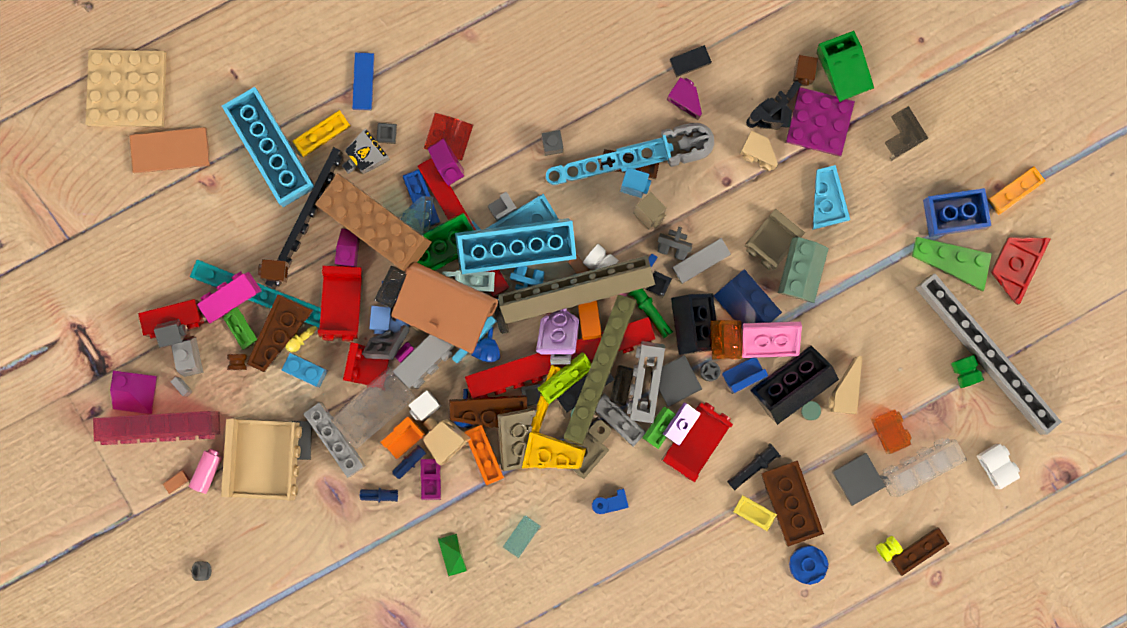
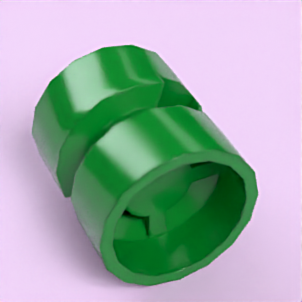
M975 355L951 363L954 373L959 374L957 381L960 389L984 380L982 372L976 369L978 362Z

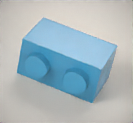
M627 167L620 192L642 198L643 193H648L651 180H648L649 174Z
M289 353L282 368V371L319 388L328 370L292 353Z

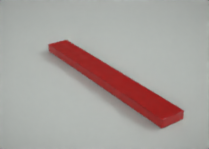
M430 158L419 164L417 167L447 219L450 220L464 212L472 224L452 187L446 184L437 170L433 159ZM499 269L484 271L495 272L494 292H490L493 297L509 289Z

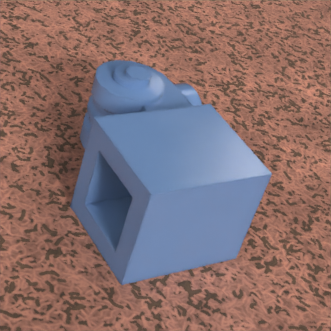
M371 306L369 329L374 330V334L382 335L390 330L395 333L400 331L401 326L406 325L409 328L410 325L399 319L393 321L391 316L393 309L391 307Z

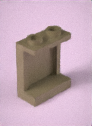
M775 209L745 244L746 251L751 256L760 258L762 260L761 264L764 267L774 270L788 254L792 238H802L805 232Z

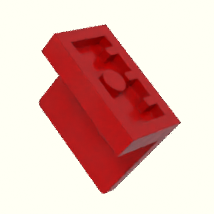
M351 342L343 380L383 388L390 359L365 358L362 352L366 346Z

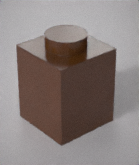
M799 55L796 59L793 81H798L802 84L801 86L812 84L815 80L818 58Z
M262 259V264L258 266V275L264 281L287 283L289 263L286 261Z

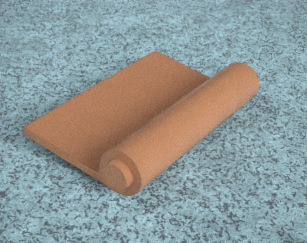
M414 262L406 269V278L391 316L472 354L487 317L492 316L497 307L498 299Z

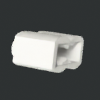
M995 444L977 455L979 462L996 489H1002L1020 478L1018 466L1010 461L1008 449L1001 444Z

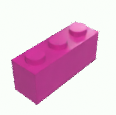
M241 271L231 277L233 281L228 284L225 281L216 287L218 291L213 294L208 292L201 297L202 301L197 306L209 324L262 291L250 272L243 274Z

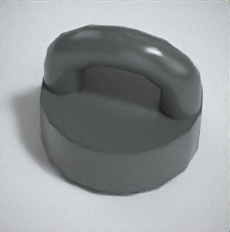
M204 561L195 562L191 570L192 578L195 581L208 580L212 573L210 563Z

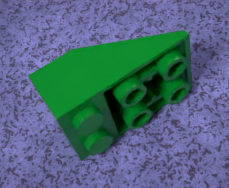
M855 31L819 43L816 54L839 102L874 89L866 58Z

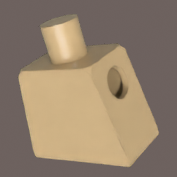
M431 416L423 423L430 431L423 438V441L439 465L447 463L471 439L448 419L437 423Z

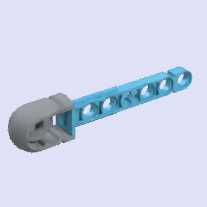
M689 123L674 127L673 130L670 128L665 129L661 132L662 138L617 148L616 152L571 162L564 167L559 165L549 168L546 172V180L551 185L567 183L566 180L575 181L620 169L623 172L627 170V167L635 169L663 161H668L670 167L679 165L680 162L685 164L701 160L712 152L714 135L710 128L701 123ZM684 135L682 140L678 141L680 150L684 149L689 152L691 147H696L690 153H680L675 157H671L670 152L674 151L672 143L669 144L667 142V138L673 139L676 136ZM643 149H650L652 156L647 159L642 157L641 152ZM631 153L634 156V160L631 163L624 162V154ZM607 158L615 160L613 167L603 165L604 170H600L598 160L601 159V163L607 162ZM594 162L597 165V169L594 172H588L586 170L587 163ZM574 166L578 169V174L575 177L568 175L567 170L570 167ZM552 171H557L560 174V178L557 181L549 179V174Z

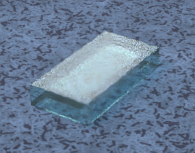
M525 515L503 548L519 558L541 526Z

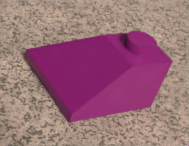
M113 370L110 387L112 408L114 410L152 414L157 376Z

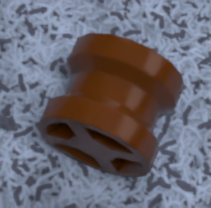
M246 354L227 355L229 360L227 370H247L245 365Z

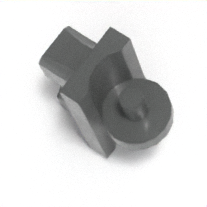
M678 227L677 231L670 229L668 235L660 233L658 252L667 255L671 246L677 248L675 258L684 260L688 252L690 253L692 250V243L683 241L687 239L688 235L681 233L682 227Z

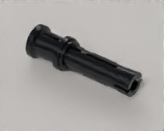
M769 443L768 448L760 454L757 453L751 463L727 481L728 484L735 491L762 468H768V464L774 459L780 458L781 455Z

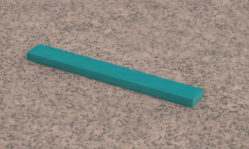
M196 260L190 277L217 287L225 281L227 284L233 281L231 277L235 274ZM259 283L257 284L262 291L248 299L271 309L277 294L285 296L313 309L314 311L305 323L320 328V307Z

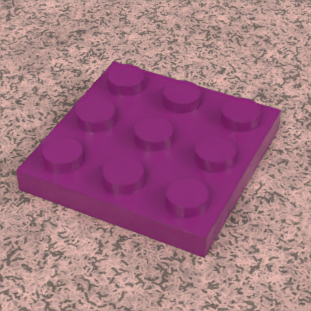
M800 87L785 143L841 157L855 101L846 99L839 102L837 96Z

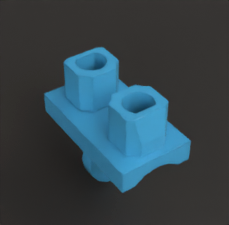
M516 267L514 273L510 275V280L524 284V286L516 284V290L527 288L528 285L534 286L545 283L543 282L544 271L535 269L531 279L525 277L528 267Z

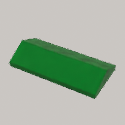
M464 212L422 234L432 243L417 263L435 271L458 258L455 233L474 231Z

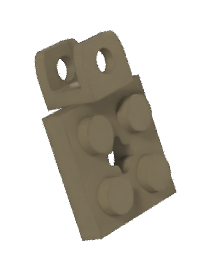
M597 420L589 428L583 445L569 440L565 441L582 448H587V455L583 458L582 467L573 469L583 479L587 477L609 451L602 443L610 435L611 428L602 420ZM598 427H604V433H599L597 431Z

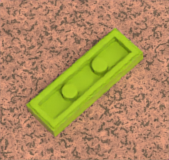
M582 352L570 364L564 366L537 389L545 401L550 404L589 372L591 362Z

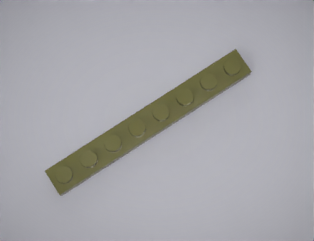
M618 294L565 432L564 439L583 445L637 303L636 300Z

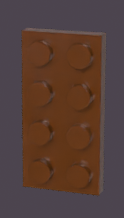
M798 460L761 473L775 514H777L776 518L787 547L824 534Z

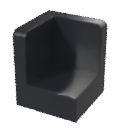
M654 271L655 285L649 286L645 290L663 298L672 278Z

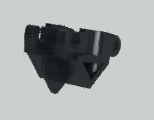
M779 91L774 99L767 98L751 112L750 117L746 120V125L749 128H755L758 125L759 128L779 130L780 127H790L792 110L787 106L789 101L786 95Z

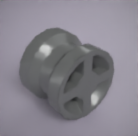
M707 362L700 369V375L706 381L716 380L721 372L720 367L715 362Z

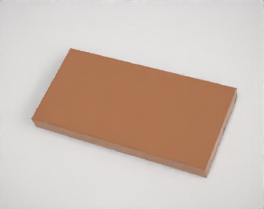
M206 127L130 135L132 170L134 174L210 166Z

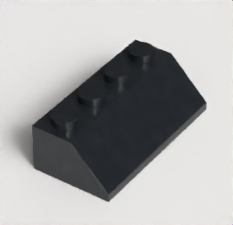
M811 345L801 352L799 356L794 357L750 391L769 417L778 425L837 382L839 378L833 366Z

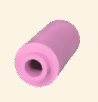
M210 448L208 451L204 450L188 487L207 494L222 460V457L219 456L220 452Z

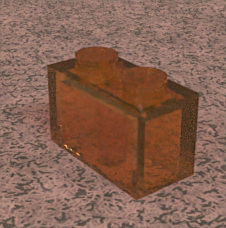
M711 321L712 360L742 359L741 321Z
M895 409L871 418L886 454H892L912 445L910 442L912 439L907 429H904L902 425L903 418L899 411L896 412Z

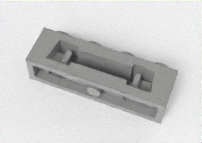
M641 341V347L637 346L636 358H639L638 365H634L633 376L636 377L635 384L631 383L630 395H633L632 403L628 402L627 408L630 420L647 423L654 422L665 352L664 344ZM645 357H647V366H653L649 390V400H651L649 408H647L648 399L641 398L645 374ZM655 357H657L656 366H654ZM638 399H641L640 406L637 405Z
M319 402L303 413L347 478L353 476L366 466L323 403Z

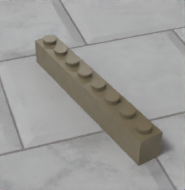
M647 255L498 295L499 305L505 323L508 324L546 313H553L561 309L572 308L580 304L591 303L599 299L610 298L637 289L647 288L655 285Z

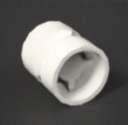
M597 244L583 261V264L590 269H598L617 264L619 260L611 254L606 255V250Z

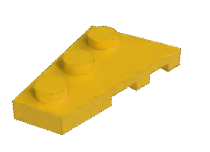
M532 431L529 435L522 468L579 469L582 467L586 449Z

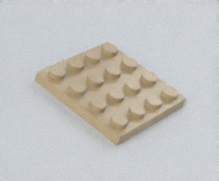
M88 50L86 125L105 127H164L166 52Z

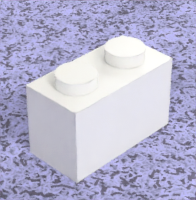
M426 390L408 406L411 408L409 412L415 420L425 421L441 407V404L430 391Z

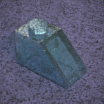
M421 196L402 213L401 220L422 235L430 231L433 197Z

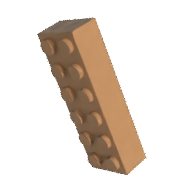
M338 173L315 204L405 272L410 265L419 261L432 243Z

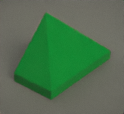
M457 534L439 538L438 541L448 577L466 572L467 568Z

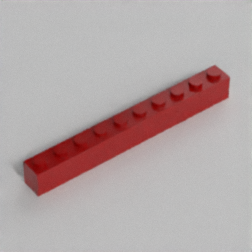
M649 317L628 324L618 352L623 351V354L634 351V347L641 345V341L652 342L656 339ZM582 338L577 340L576 351L571 354V361L583 352L592 364L601 338L583 340ZM536 353L465 376L471 398L488 397L487 394L495 392V395L505 393L506 388L512 386L514 389L524 387V382L530 380L532 383L542 381V377L549 374L552 366L550 362L551 354ZM553 364V365H557V366L561 367V369H562V368H563L564 366H566L567 364Z

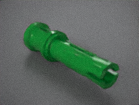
M643 288L628 293L629 296H632L637 301L638 309H643L663 339L673 332L652 304V297H649Z

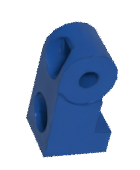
M624 488L618 489V495L595 498L592 503L593 511L597 514H605L629 508Z

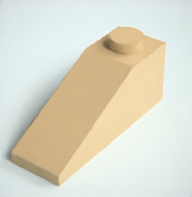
M857 356L853 359L834 389L832 396H829L828 407L831 408V412L857 414L862 356Z

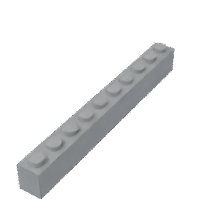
M935 273L928 276L915 287L968 351L975 355L979 364L1040 435H1048L1062 423Z

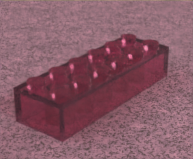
M201 411L93 418L94 442H100V445H118V441H120V444H136L139 439L140 443L157 442V438H159V442L176 441V437H179V441L196 440L195 436H199V439H215V435H221L220 412Z

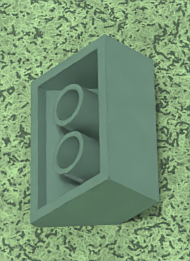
M800 237L792 238L778 293L815 303L829 248Z

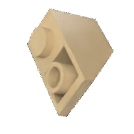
M751 131L740 155L748 162L753 163L755 161L759 163L760 167L764 170L770 171L771 169L774 171L778 163L769 139Z

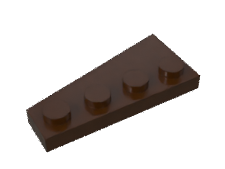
M277 294L247 365L266 372L314 310Z
M526 395L449 400V418L451 421L484 425L489 428H498L499 414L527 409Z

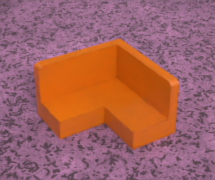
M408 416L380 443L398 459L422 439L426 433L412 417Z

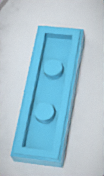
M490 316L487 318L478 341L498 321L495 317ZM460 348L452 357V360L460 363L469 352Z

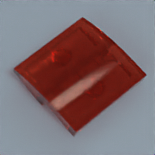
M434 113L423 149L428 150V147L444 138L456 158L462 161L473 124Z

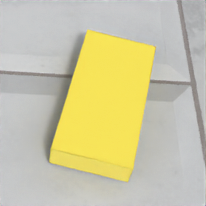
M743 495L733 511L767 532L777 514Z

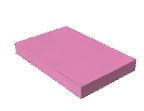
M801 321L744 323L742 358L799 356L802 331Z

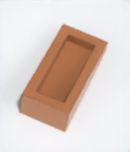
M577 254L576 259L568 261V264L577 274L590 271Z
M181 471L163 485L167 492L171 494L189 482L190 479L184 471Z

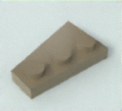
M535 408L498 415L500 459L503 471L522 468L528 435L532 430V420L537 411Z

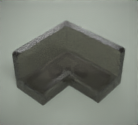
M909 106L891 116L900 131L899 134L885 142L892 154L890 157L891 161L928 139Z

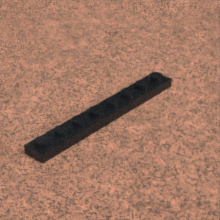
M333 147L277 261H286L289 263V267L291 266L293 260L291 257L294 252L298 251L301 245L300 239L302 235L307 233L310 226L308 223L311 217L314 218L318 211L315 204L324 193L327 184H330L334 179L335 174L333 172L336 166L339 167L343 161L341 150ZM266 281L265 284L276 289L282 282Z

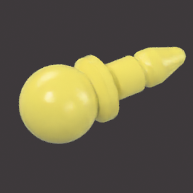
M312 326L300 336L295 334V337H292L286 344V349L292 353L297 352L300 346L304 345L303 341L309 338L310 335H313L317 327Z

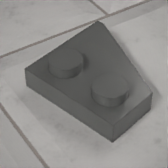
M403 325L398 332L393 333L390 330L382 335L370 338L362 355L365 358L393 360L410 329Z

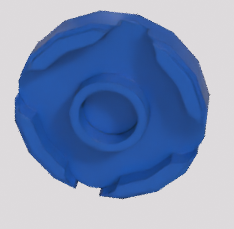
M809 545L795 550L789 562L790 572L793 577L799 582L809 585L816 584L824 579L829 565L823 551Z

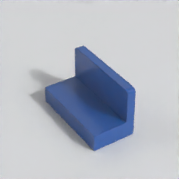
M751 358L722 373L732 394L768 376L757 358Z

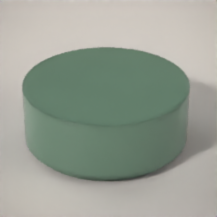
M810 401L801 408V414L806 420H816L821 415V407L818 403Z

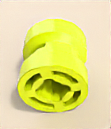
M892 535L886 539V542L876 545L877 551L886 562L890 561L895 554L899 555L903 552L902 547Z

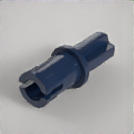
M417 445L407 457H403L404 460L392 473L396 478L401 479L412 467L415 468V464L427 453Z
M361 489L359 498L361 501H378V503L380 501L398 502V489Z

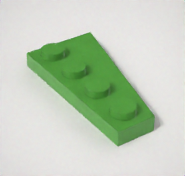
M920 237L915 238L912 257L932 267H936L944 273L976 287L980 291H984L991 253Z

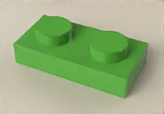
M238 307L232 309L223 317L242 350L249 348L257 341L253 330L249 327Z
M664 406L643 436V439L659 449L667 438L663 433L676 414Z

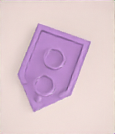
M567 308L555 311L549 316H544L540 321L536 351L540 354L575 353L579 319L568 312Z

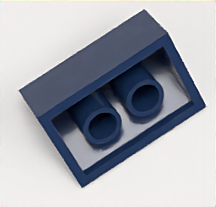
M745 269L713 296L742 330L744 323H771L782 313Z

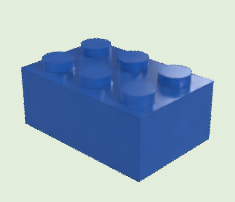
M985 188L928 196L923 199L929 237L981 230L992 226Z

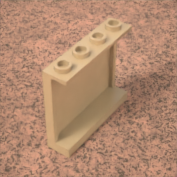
M226 419L221 497L295 500V497L298 495L296 477L299 476L300 471L297 465V458L301 454V448L298 446V440L302 436V427H299L300 423Z

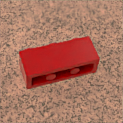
M192 299L138 313L143 336L155 339L154 328L157 324L180 319L181 324H184L188 330L198 328L199 324L204 323L202 312L197 306L199 301Z

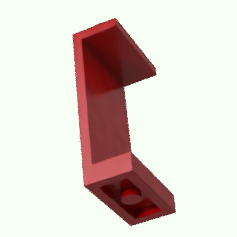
M323 265V288L318 335L322 337V340L326 341L342 338V341L352 342L353 339H358L362 268Z
M707 402L698 404L695 410L700 413L699 417L681 444L677 445L673 442L661 460L692 482H696L699 477L698 474L728 429L733 426L730 422V417L724 413L717 414L714 412L715 407Z

